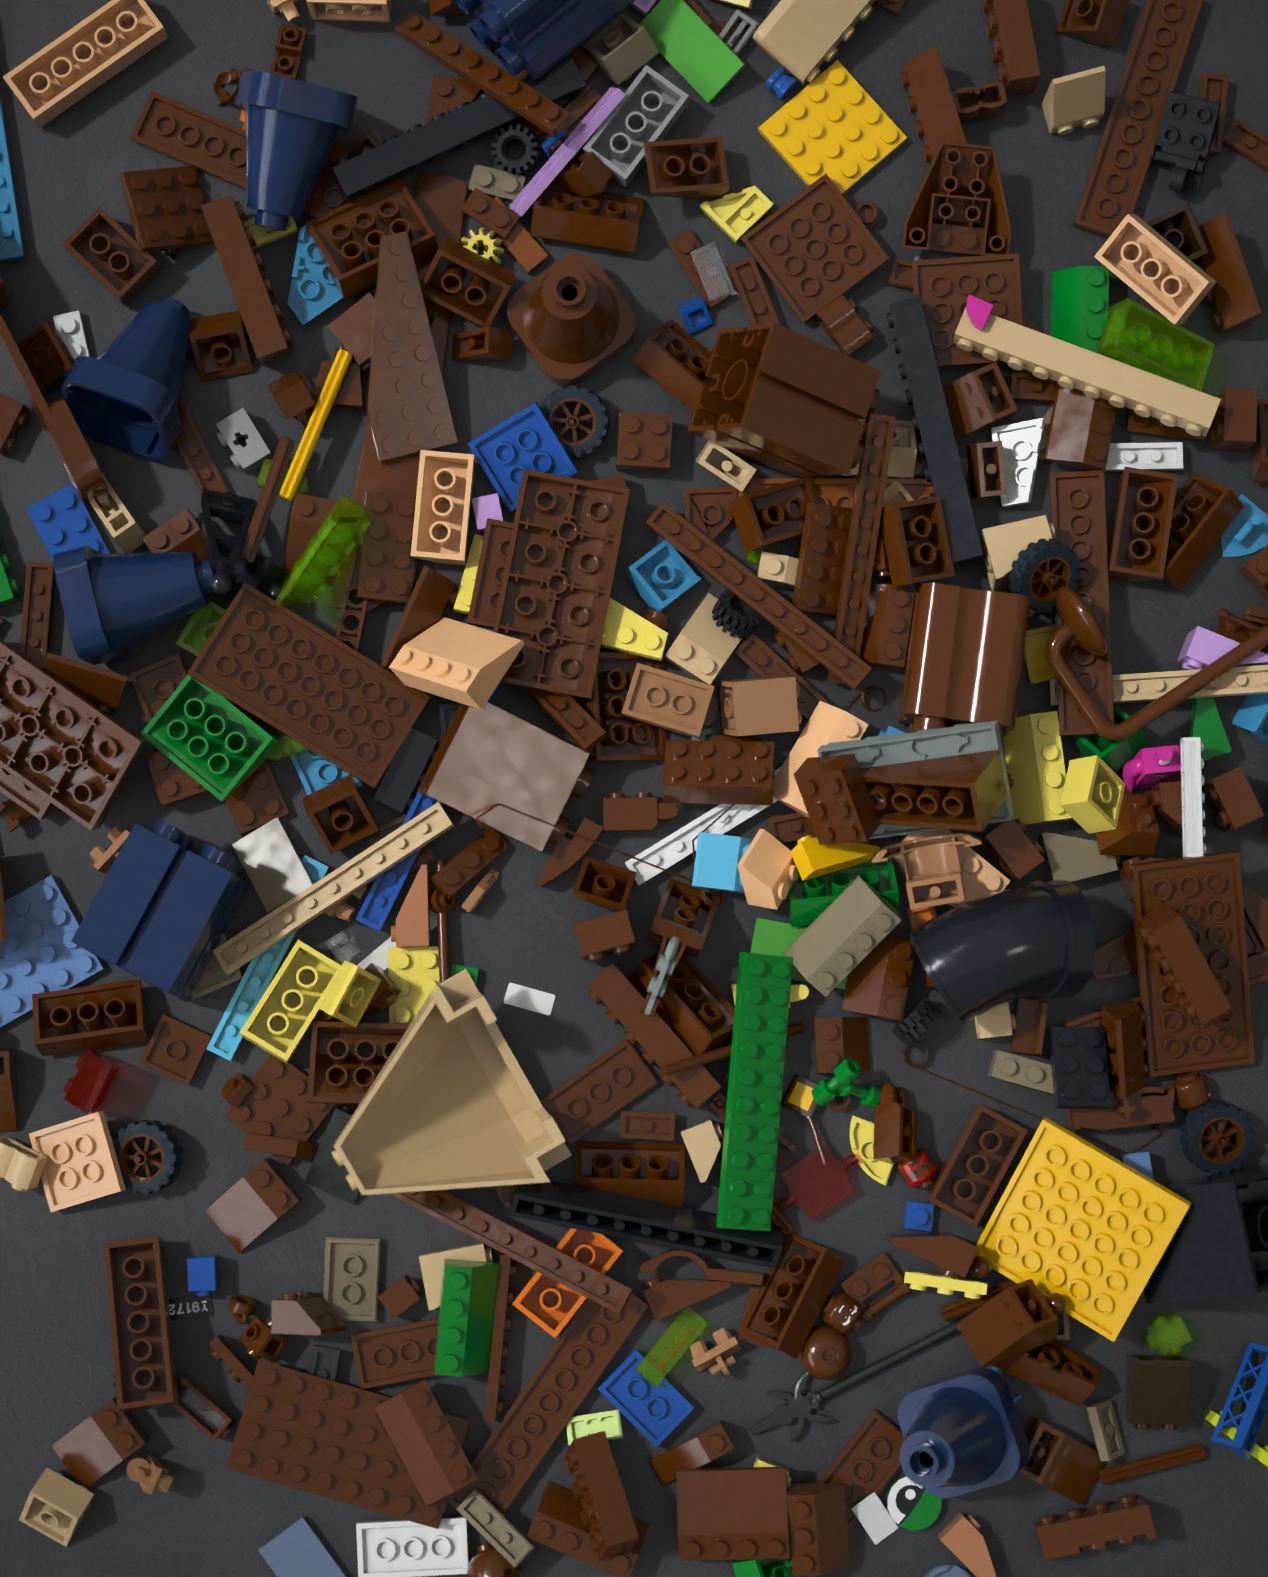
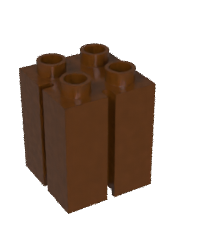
M775 322L750 325L748 328L743 326L720 329L705 373L706 377L717 382L714 387H709L705 384L701 386L688 432L790 476H816L818 473L821 475L849 474L850 470L860 462L864 452V442L860 439L863 426L856 423L860 418L866 419L868 413H874L880 400V392L876 388L880 370Z

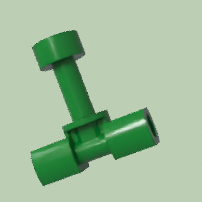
M846 1058L834 1069L835 1076L831 1080L823 1079L811 1090L814 1101L821 1106H827L837 1095L846 1097L852 1094L859 1097L862 1105L875 1108V1105L880 1103V1095L882 1094L880 1088L871 1084H867L864 1087L854 1084L853 1081L861 1072L858 1063L850 1058Z

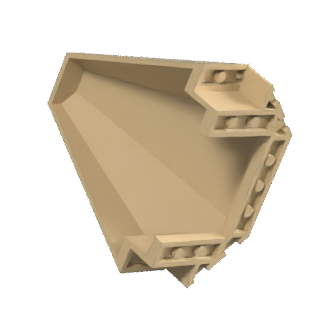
M466 969L434 986L334 1143L336 1150L331 1153L339 1167L345 1165L349 1175L345 1177L353 1191L359 1189L362 1195L545 1183L550 1182L545 1171L572 1156L564 1143L565 1139L554 1119L542 1106L495 1021L497 1019L484 996L478 991Z

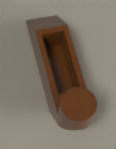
M246 1133L244 1149L309 1159L315 1157L318 1146L314 1142Z

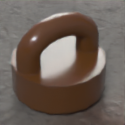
M234 1295L230 1298L228 1308L233 1312L237 1323L245 1324L248 1321L249 1315L255 1314L257 1302L248 1296Z

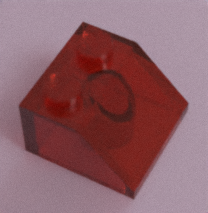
M87 1050L86 1054L82 1052L75 1065L78 1068L75 1077H70L64 1087L63 1092L66 1093L64 1100L87 1114L98 1112L121 1063L94 1050Z

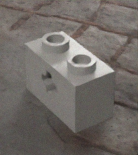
M244 408L216 424L220 430L216 433V436L223 447L229 445L234 454L229 457L237 470L243 468L246 474L273 459V455ZM243 437L246 440L247 446L242 447L238 439Z

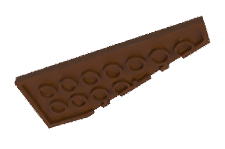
M404 231L382 236L379 238L378 272L370 352L371 361L368 378V399L366 403L367 415L379 461L458 443L408 233Z

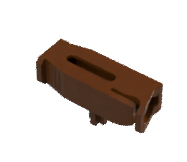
M1165 1084V1091L1162 1087L1145 1086L1124 1099H1120L1113 1090H1110L1111 1107L1109 1109H1068L1071 1132L1074 1134L1080 1133V1127L1097 1131L1098 1129L1108 1130L1175 1121L1172 1111L1175 1092L1174 1084ZM1149 1092L1163 1093V1094L1160 1095V1096H1157V1095H1144V1096H1141V1094H1143V1093H1149Z

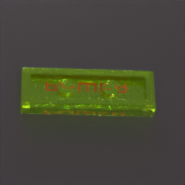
M690 1307L684 1308L634 1370L654 1387H657L708 1323Z

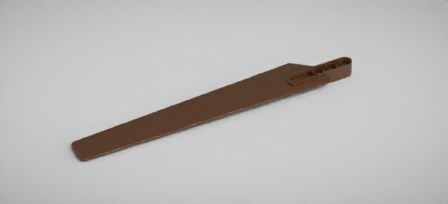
M425 173L417 180L413 199L433 230L438 247L444 237L461 245L465 215L461 212V208L467 200V187L461 179L435 173ZM433 257L415 265L419 283H421ZM423 296L426 312L435 317L430 329L443 379L452 311ZM369 419L330 607L341 609L335 638L344 644L352 645L354 650L359 653L368 613L385 603L384 601L364 599L360 604L350 602L351 596L357 592L366 491L416 497L420 452L379 461ZM415 558L413 583L416 580L418 558ZM348 619H357L359 626L355 630H347L345 623Z

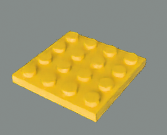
M838 60L758 127L759 133L807 186H810L824 174H827L842 195L907 140L905 134Z

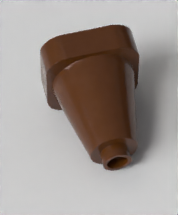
M571 254L560 259L518 289L510 298L507 307L511 331L544 376L558 386L566 387L579 384L624 352L631 345L635 336V316L631 307L600 265L594 259L584 254ZM566 286L575 287L578 291L577 297L571 301L565 300L561 295L563 288Z

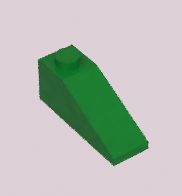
M1213 697L1192 698L1188 737H1200L1201 742H1203L1201 759L1203 758L1204 762L1232 752Z

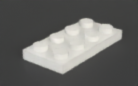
M464 1516L442 1517L439 1529L405 1519L356 1523L358 1577H418L467 1574L469 1564L467 1519Z

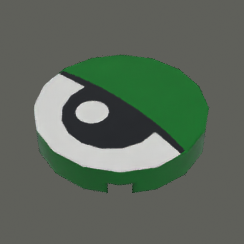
M903 1476L891 1485L887 1494V1508L891 1518L900 1527L907 1530H922L929 1527L938 1518L941 1511V1498L932 1495L924 1487L916 1485L907 1476Z

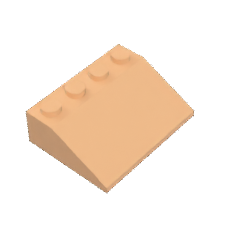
M443 618L403 645L389 668L406 686L482 710L525 643L513 637L449 618Z

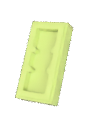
M619 1410L574 1416L566 1424L569 1446L573 1439L605 1431L608 1440L624 1438Z

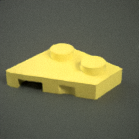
M756 186L743 189L739 193L724 195L723 198L703 202L700 205V209L737 243L742 236L773 208L774 204Z

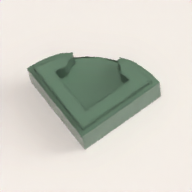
M712 727L701 731L699 739L690 737V740L709 741L710 735L717 736L718 734L715 728Z

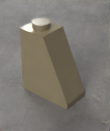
M1049 832L1038 835L1041 848L1044 851L1043 857L1050 880L1074 882L1118 870L1117 865L1120 864L1119 855H1100L1097 841Z

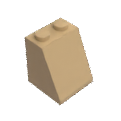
M1046 515L982 529L981 543L985 556L983 562L991 591L1004 592L1009 588V584H1011L1009 572H1012L1013 569L1011 565L1014 560L1018 559V553L1028 548V544L1032 542L1037 543L1039 539L1043 538L1047 541L1049 538H1056L1053 523H1048Z

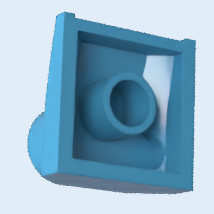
M666 540L626 570L630 584L649 607L659 612L668 608L672 602L701 580L675 548Z

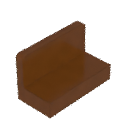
M1017 998L1015 1011L1016 1029H1013L1011 1052L1032 1055L1042 1054L1048 1001Z

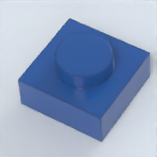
M906 1201L903 1228L931 1232L934 1204Z

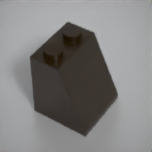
M1127 1354L1126 1421L1134 1424V1428L1150 1429V1424H1161L1162 1429L1171 1430L1178 1429V1425H1186L1191 1361L1181 1355Z

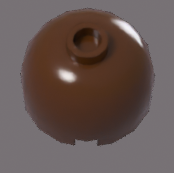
M821 1324L812 1327L798 1357L801 1366L807 1374L816 1379L830 1380L839 1377L847 1370L852 1359V1347L850 1340L845 1334L839 1333L829 1325Z
M490 1543L477 1548L479 1553L471 1558L467 1567V1577H519L518 1574H524L521 1564L514 1568Z

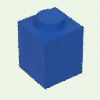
M218 1255L191 1256L187 1258L188 1292L195 1291L196 1296L212 1295V1290L219 1289Z

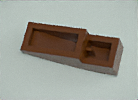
M584 817L576 834L597 841L604 827ZM574 835L572 841L563 836L555 847L536 884L542 887L566 873L586 855L595 843Z

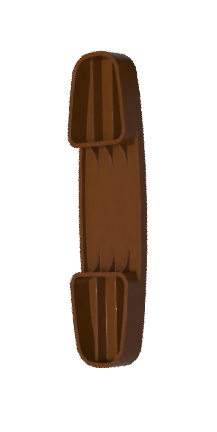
M0 276V309L9 306V300L5 285ZM0 314V348L82 503H85L108 492L100 468L64 398L51 404L46 403Z

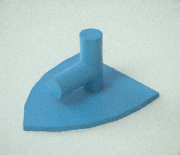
M1243 494L1238 497V500L1244 508L1220 539L1223 558L1252 554L1268 544V515Z

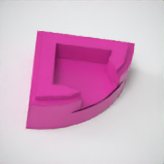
M968 295L966 303L968 317L973 326L982 331L994 305Z

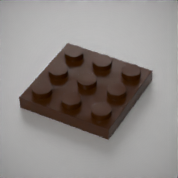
M182 166L122 172L119 175L140 252L214 243L201 205L206 204L196 167Z
M270 1055L249 1082L253 1088L237 1109L231 1105L224 1116L246 1133L308 1141L336 1104L308 1103L309 1076L291 1062L286 1064L275 1056ZM274 1154L287 1165L295 1158Z

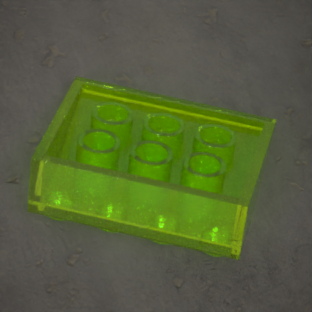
M343 493L285 577L275 603L278 605L309 603L314 596L319 598L327 586L324 583L327 576L333 577L341 566V563L338 562L343 554L349 555L356 544L353 541L356 534L362 535L371 521L367 519L370 510Z

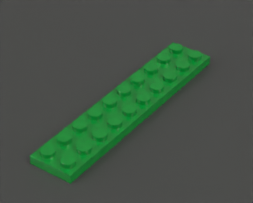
M739 952L717 1228L771 1231L793 957Z

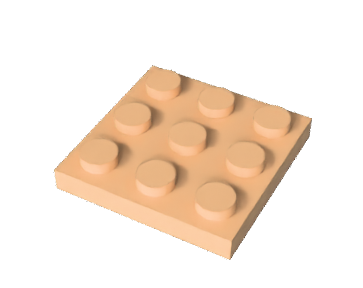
M104 1110L29 1133L32 1148L48 1158L41 1175V1180L50 1212L126 1190Z

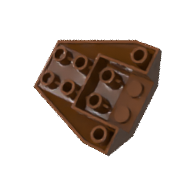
M940 142L905 219L902 248L983 256L1009 254L1011 226L995 147Z

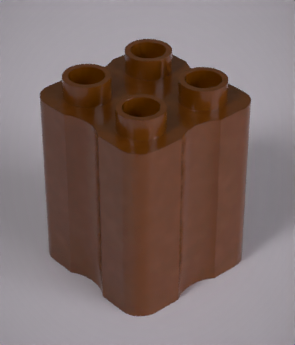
M921 584L919 592L914 596L898 723L908 725L909 733H915L918 730L947 728L958 724L998 721L1001 737H1005L1008 731L1015 729L1031 598L1020 594L976 590L953 585Z

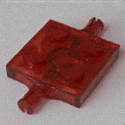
M825 1144L823 1149L828 1161L826 1166L822 1164L817 1149L781 1172L780 1175L787 1184L789 1195L776 1202L781 1212L796 1204L802 1208L808 1219L811 1220L855 1192V1189L848 1180L846 1170L859 1163L858 1158L854 1159L856 1155L852 1153L839 1161L832 1155Z

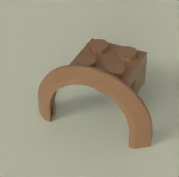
M963 832L908 840L882 848L872 859V863L888 861L889 858L902 854L910 910L965 901L966 894L957 844H964L965 847L982 844V839Z

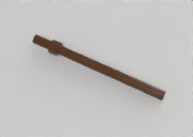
M796 1023L787 1026L786 1040L788 1037L803 1033V1025ZM732 1044L661 1067V1073L666 1077L731 1056Z

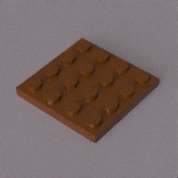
M824 174L741 237L742 242L803 324L889 261V257L827 174Z
M1019 253L912 261L914 297L920 296L923 301L938 367L992 364L994 362L1006 363L998 359L997 361L986 359L982 353L974 350L970 352L964 351L953 341L966 307L968 295L993 304L994 306L990 314L1023 326Z

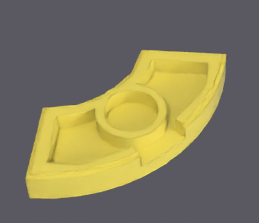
M852 1115L849 1138L853 1155L867 1175L886 1186L893 1164L873 1159L874 1123Z

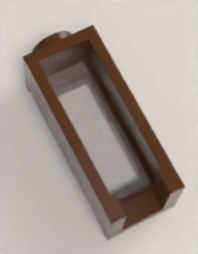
M187 1374L182 1376L177 1384L178 1405H174V1407L213 1441L219 1436L224 1439L234 1427L231 1421L235 1416L221 1406Z

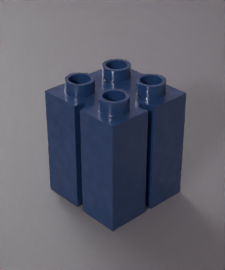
M156 819L151 830L135 823L71 942L126 972L143 978L144 981L187 1003L212 958L211 956L214 954L213 950L220 943L223 933L227 930L248 890V887L237 877L243 866L235 862V858L207 843H205L199 855L191 852L195 842L186 837V833L160 819Z

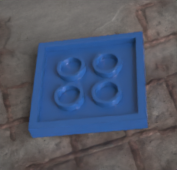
M537 401L468 443L509 512L517 508L524 469L570 477L579 471Z

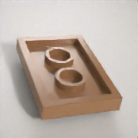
M637 663L621 715L699 739L715 686Z

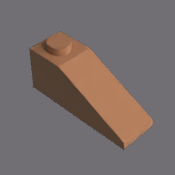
M427 864L421 865L397 915L396 926H391V942H396V947L430 946L429 866Z
M960 1512L938 1534L939 1539L976 1577H997L984 1537L978 1530L981 1525L970 1514L965 1517Z

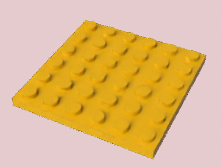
M1045 1117L976 1244L978 1250L974 1258L977 1256L987 1257L992 1264V1269L1017 1284L1032 1279L1045 1300L1053 1293L1063 1295L1067 1301L1066 1314L1114 1342L1192 1203Z

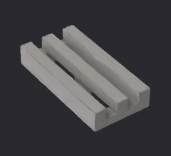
M738 9L719 34L720 38L724 40L739 18L743 20L726 43L731 48L747 24L750 25L733 50L737 55L740 54L759 27V23Z

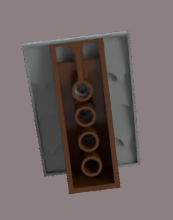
M998 721L954 725V727L918 730L915 733L831 742L828 745H821L817 750L819 757L855 753L880 822L879 827L870 839L943 829L984 831L988 823L1011 821L1015 816Z

